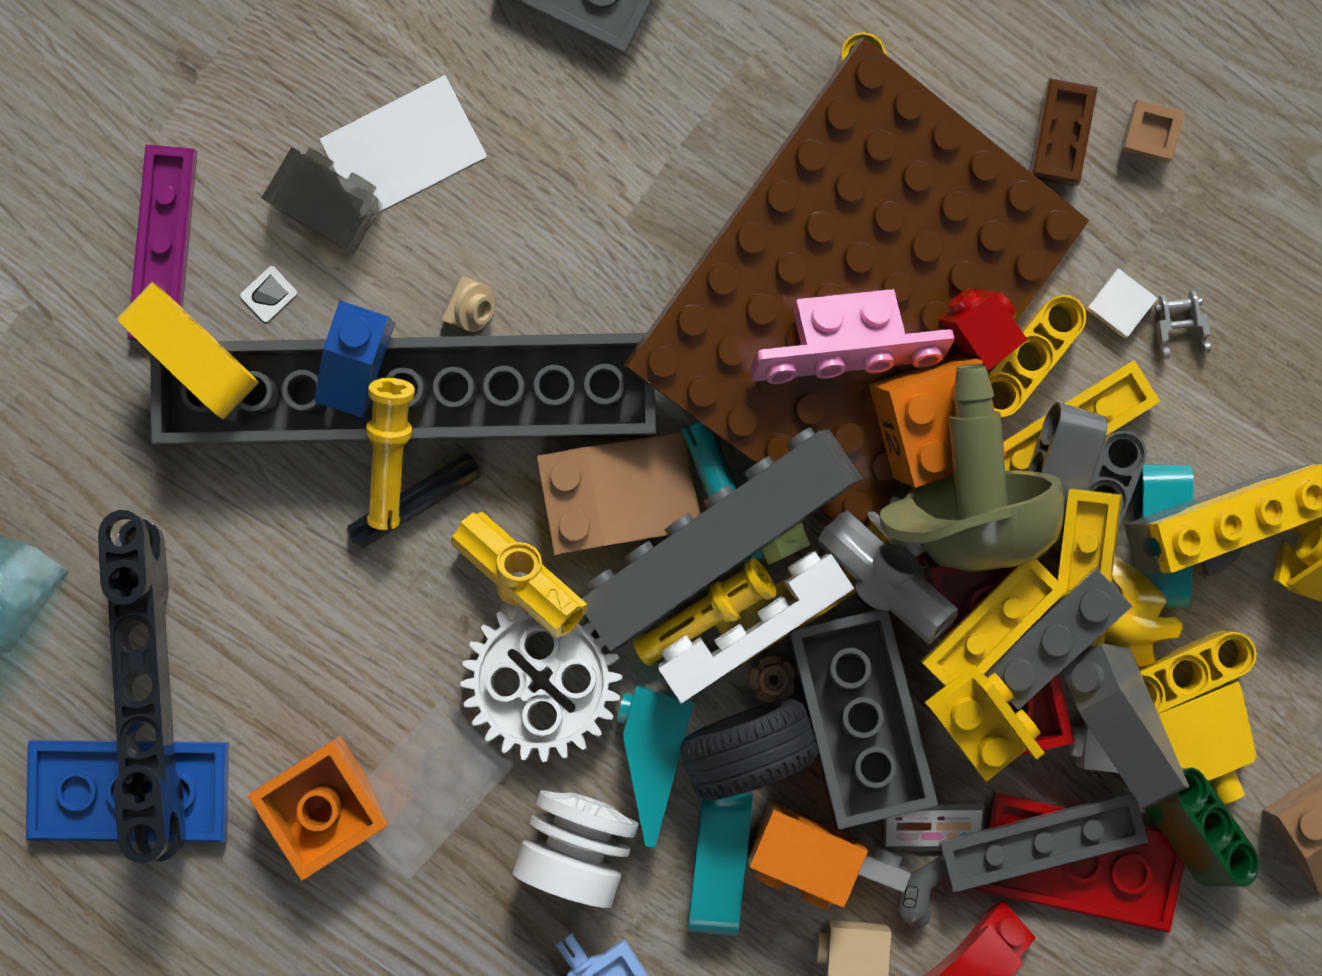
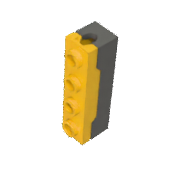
M1322 464L1284 466L1124 524L1137 573H1173L1322 517ZM1151 538L1157 540L1159 550L1162 552L1155 554L1151 547Z

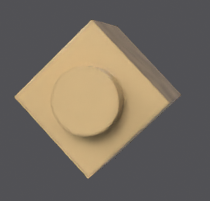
M828 920L827 933H818L816 962L824 963V970L827 976H888L891 930L887 924Z

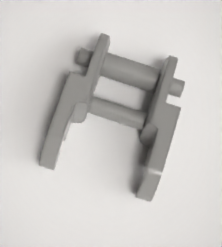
M1194 290L1189 292L1187 299L1167 301L1165 295L1159 296L1158 304L1155 305V311L1160 312L1161 320L1154 324L1161 359L1170 358V350L1166 347V343L1169 342L1168 331L1186 327L1197 329L1202 353L1211 352V343L1207 341V337L1210 336L1207 314L1200 315L1199 306L1203 305L1202 298L1197 297ZM1190 309V320L1171 322L1170 311Z

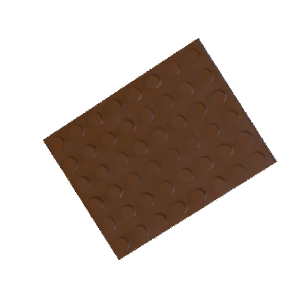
M865 37L859 38L623 366L755 464L770 456L773 462H776L790 452L785 444L809 427H811L814 433L829 429L863 480L818 511L832 521L838 514L849 511L865 527H868L873 522L867 513L873 511L879 515L881 509L884 508L901 484L892 475L869 384L905 373L917 367H914L913 364L899 365L880 373H868L865 369L845 371L839 376L827 379L818 378L816 375L800 376L786 383L771 384L767 380L755 382L751 380L749 371L756 353L763 349L801 345L793 307L797 299L894 289L905 334L946 330L939 321V318L951 310L948 304L953 298L963 291L973 288L974 290L995 291L996 294L1000 292L1005 295L1017 312V316L1014 318L1015 322H1017L1089 220ZM953 342L944 359L958 354L963 355L955 342Z

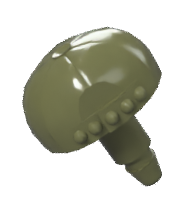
M984 364L958 366L956 370L952 397L955 400L956 413L949 416L953 475L911 488L904 499L887 505L880 512V527L888 536L898 541L920 543L921 547L940 566L956 568L966 572L1016 567L1040 558L1057 541L1064 515L1061 479L1047 473L1005 471L1001 412L993 410L992 397L994 392Z

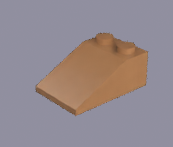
M682 433L596 445L537 456L554 555L666 536L667 533L664 529L677 519L688 513L693 519L700 515L688 447Z

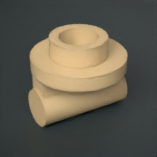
M461 275L441 320L470 332L481 330L494 314L495 297L493 291L489 286Z

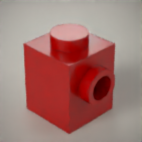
M967 289L950 301L948 306L951 310L939 318V321L946 330L951 329L953 331L954 342L962 354L982 360L988 371L1028 340L1014 320L1017 316L1014 306L1000 292L996 294L995 291Z

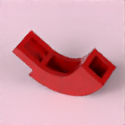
M1002 900L991 906L967 937L944 960L923 976H1013L1023 964L1019 958L1036 937L1005 901Z

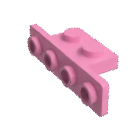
M894 289L797 299L793 312L801 345L759 350L749 372L751 380L754 382L767 380L771 384H782L800 376L816 375L818 378L827 379L839 376L845 371L865 369L868 373H880L893 366L913 364L917 368H926L936 365L943 360L955 339L951 329L905 334Z

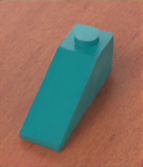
M636 684L634 695L624 693L616 722L626 724L623 739L645 846L655 849L681 753L680 747L686 735L694 700L687 699L680 703L674 694Z

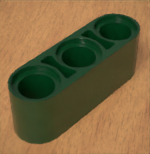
M1192 767L1181 768L1189 787L1145 809L1198 883L1205 886H1250L1255 881L1259 870V860L1255 848L1206 777L1198 769Z

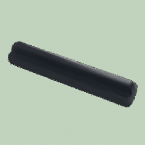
M464 454L400 493L399 526L481 476V470L473 457L469 454ZM368 514L348 525L346 529L354 545L357 548H365L394 530L390 527V519L388 518L387 522L388 530H379L368 525Z

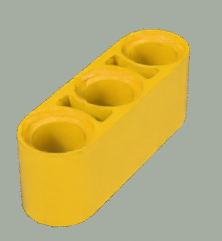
M151 282L117 318L119 323L202 403L223 420L259 383L246 368L154 282Z
M1070 295L1053 297L1044 303L1022 328V332L1028 340L1021 346L1029 345L1034 347L1039 352L1041 358L1040 365L1036 371H1028L1019 364L1017 355L1020 347H1018L987 372L991 384H1001L1009 391L1010 402L1004 410L995 409V411L1001 412V419L1014 414L1023 405L1083 330L1086 324V312L1078 299ZM1060 307L1069 313L1071 326L1067 332H1059L1050 325L1048 318L1051 308Z
M1221 630L1212 632L1155 658V662L1152 665L1140 668L1139 670L1159 714L1243 676L1252 669L1256 662L1257 653L1254 643L1246 635ZM1231 640L1237 646L1238 656L1232 665L1225 667L1219 661L1218 651L1225 641ZM1186 660L1192 666L1193 678L1186 686L1178 687L1173 680V669L1176 664Z

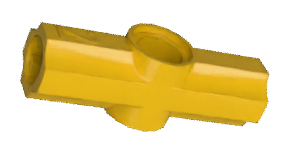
M484 512L471 513L461 521L458 529L451 536L452 546L496 584L497 594L502 601L509 605L520 606L556 639L560 636L566 637L572 632L587 613V604L542 565L541 555L535 547L527 543L516 542ZM523 572L527 575L522 577H516L511 575V573Z

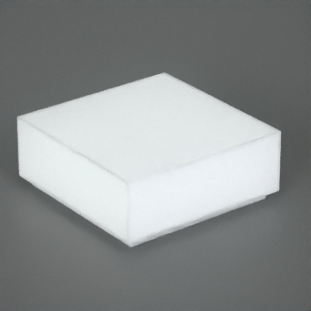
M1118 268L1086 307V310L1125 339L1154 304L1157 297Z

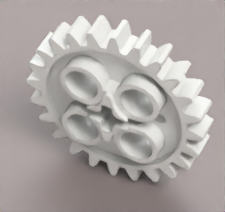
M515 606L516 618L510 620L499 611L497 618L501 627L495 631L483 624L481 629L488 638L486 643L482 644L471 641L469 644L479 654L478 659L466 660L462 663L467 669L475 671L474 678L460 682V686L474 689L475 696L463 703L464 707H479L481 713L474 718L472 724L474 726L485 723L491 725L485 737L487 742L496 739L500 735L505 738L502 745L503 753H508L515 744L521 745L520 754L522 760H527L533 748H538L542 762H548L552 747L557 748L563 759L568 758V743L572 741L580 749L585 750L587 745L583 734L589 731L593 735L601 737L603 733L596 724L597 719L601 717L613 720L614 715L604 707L606 701L621 700L620 695L609 690V684L623 680V676L608 670L609 665L619 660V655H604L602 649L606 645L601 637L593 638L592 635L595 632V628L591 622H588L583 627L578 624L566 637L560 636L556 639L551 635L554 641V649L551 655L541 660L534 659L530 656L527 649L530 637L538 632L550 633L520 606ZM511 649H515L540 672L544 673L550 668L553 672L549 679L550 682L575 704V711L572 713L568 712L547 691L540 689L534 693L531 687L535 681L508 656V652ZM581 665L590 672V685L581 693H571L564 686V674L570 667ZM511 668L518 673L520 686L513 695L504 697L495 690L494 678L502 669ZM549 702L556 709V722L550 729L541 731L532 725L530 712L537 703Z

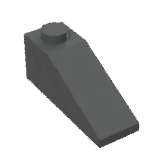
M1101 643L1077 656L1062 670L1079 713L1142 808H1148L1189 787L1130 648Z

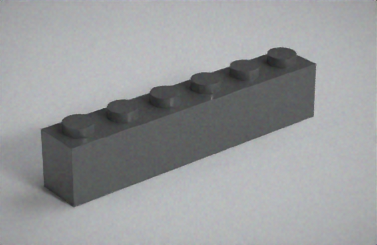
M811 427L802 431L785 444L790 451L776 462H773L770 456L761 460L745 472L749 481L733 491L730 485H727L707 498L704 502L709 508L695 519L689 513L682 516L664 529L669 536L655 547L648 541L625 557L629 565L614 575L611 569H608L588 582L586 587L590 593L581 598L587 604V613L585 615L609 651L622 647L709 587L710 584L725 576L863 480L831 431L826 429L814 433Z

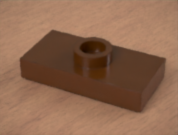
M1051 78L1046 82L1030 172L1038 179L1072 186L1080 184L1098 87Z

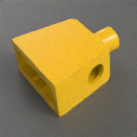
M1229 681L1158 714L1181 768L1192 767L1198 769L1206 777L1224 804L1231 803L1245 796L1235 770L1254 763L1257 760V755L1239 681Z

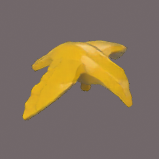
M1115 556L1112 581L1120 588L1121 594L1131 603L1132 607L1106 630L1105 641L1113 644V646L1130 648L1140 669L1150 666L1155 662L1153 653L1154 642L1179 638L1183 629V623L1176 616L1159 617L1166 603L1165 595L1142 573H1137L1134 567Z

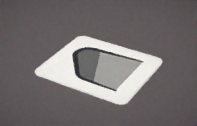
M270 266L240 294V297L262 321L268 322L297 295V291L274 266Z

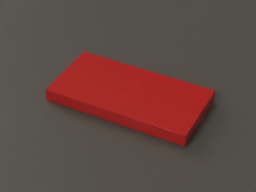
M994 792L986 829L1067 807ZM1144 824L1148 839L1147 843L973 888L975 891L1170 933L1184 863L1159 827Z

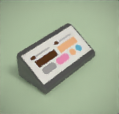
M937 801L938 806L882 819V848L889 851H941L939 841L983 830L984 803L982 801Z

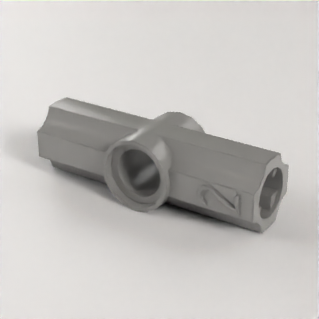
M849 511L838 514L819 536V546L826 553L832 554L836 562L858 580L856 590L859 596L876 609L891 610L927 644L936 641L958 616V608L918 574L920 565L912 553L897 544L883 543Z

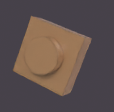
M1136 100L1132 106L1121 151L1169 163L1173 160L1185 112Z

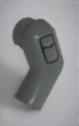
M941 856L912 872L905 891L899 892L898 914L900 919L910 928L920 929L928 924L931 917L928 911L931 890L949 880Z

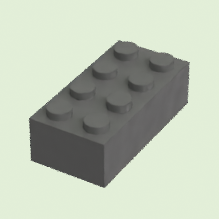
M878 609L791 630L787 638L804 707L812 724L811 727L814 730L819 754L817 759L835 831L938 806L889 611Z

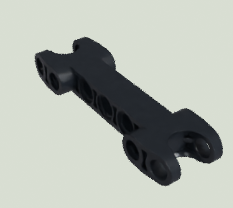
M117 510L111 512L101 522L98 532L100 584L103 594L108 599L119 765V775L114 785L118 843L121 852L133 862H162L173 859L178 855L185 841L183 787L181 779L176 773L165 618V602L169 592L165 540L162 531L157 525L142 519L129 510ZM123 519L131 520L121 527L117 534L115 546L110 537L113 525ZM148 529H149V531L152 533V536H153V545H152V547L150 546V540H149V532H148ZM136 530L133 541L128 544L131 533ZM143 623L148 628L149 639L144 647L133 650L128 640L129 633L136 625ZM146 673L152 680V691L147 698L138 701L133 695L132 684L135 678ZM148 723L155 729L156 740L149 750L143 752L136 745L135 736L138 729ZM152 783V792L146 793V785ZM170 828L173 833L174 840L171 848L167 852H165V850L168 847ZM152 829L157 837L154 850L151 849L148 843V836ZM133 831H135V840L138 850L142 853V855L137 853L132 848L130 840Z

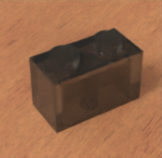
M291 147L261 198L269 206L354 255L383 205L378 197L373 195L377 187L353 172L350 173L348 179L331 170L334 165L331 159L310 147L305 154Z

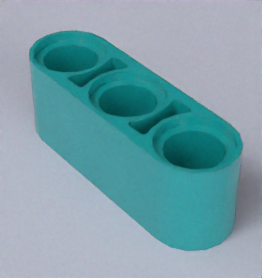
M1144 464L1134 492V521L1193 500L1194 483L1191 466ZM1151 538V547L1155 554L1162 552L1159 550L1157 540ZM1192 566L1173 573H1142L1165 595L1166 603L1163 608L1189 607L1192 595Z
M746 792L719 800L701 799L687 932L731 937L738 936L753 793Z

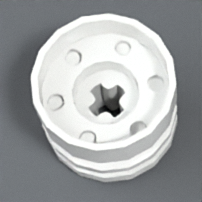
M541 790L536 805L554 814L555 817L533 814L529 824L548 835L547 842L524 840L512 874L519 880L550 894L590 906L611 908L622 873L603 862L605 855L628 857L631 847L611 837V835L634 838L639 823L622 815L613 806L599 800L571 792L556 793Z

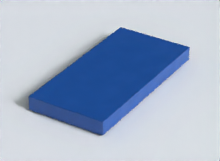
M116 740L28 741L26 840L118 841L114 799L115 780L119 775ZM136 741V745L143 752L149 750L155 743V741ZM174 741L176 773L180 777L183 787L184 842H226L228 830L229 742ZM152 783L146 785V793L152 792ZM169 828V842H173L174 836ZM153 829L149 833L148 842H157L156 833ZM135 831L131 834V842H136Z

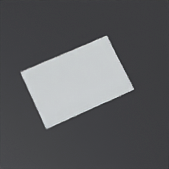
M446 75L319 139L361 221L487 157Z

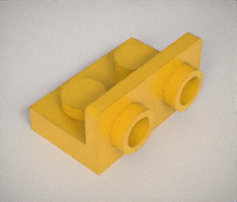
M971 665L928 699L925 704L979 775L987 782L1026 750L1036 760L1045 753L1034 740L1041 734L1034 722L1022 709L1015 714L1007 702L1014 696L996 673L987 678L976 666Z

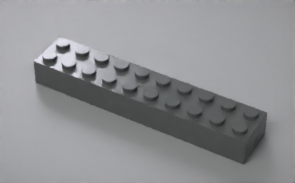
M646 333L390 338L376 379L396 378L407 381L414 386V398L409 402L408 423L412 426V435L408 441L656 436L655 389L623 366ZM326 339L217 341L259 382L223 420L202 403L150 353L151 443L161 446L370 442L366 434V425L372 420L373 400L370 398L364 418L314 402L322 351Z

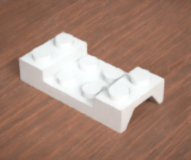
M810 552L790 565L787 569L792 576L783 583L794 599L787 602L784 597L780 596L756 612L761 621L746 631L740 624L728 630L714 640L719 649L713 653L709 651L701 637L691 642L687 635L661 651L665 661L659 664L658 669L680 703H683L853 590L854 587L832 554H824L819 558L816 552Z

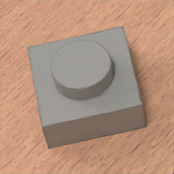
M875 846L872 853H867L858 875L904 892L911 873L905 866L900 865L902 856Z

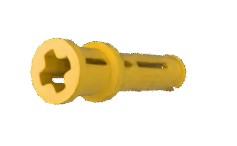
M396 378L374 380L368 387V395L373 400L372 420L366 425V434L370 442L373 443L367 523L372 528L379 530H388V518L390 519V527L392 529L399 526L403 447L408 443L412 435V426L408 423L409 402L414 398L415 388L409 382Z
M750 559L745 562V569L724 582L717 580L710 584V588L707 589V596L675 614L643 636L634 639V648L640 659L647 666H652L656 661L663 658L661 651L683 636L687 635L691 641L722 620L728 623L730 621H737L742 617L743 610L764 598L769 601L777 595V591L772 578L764 566L757 559Z

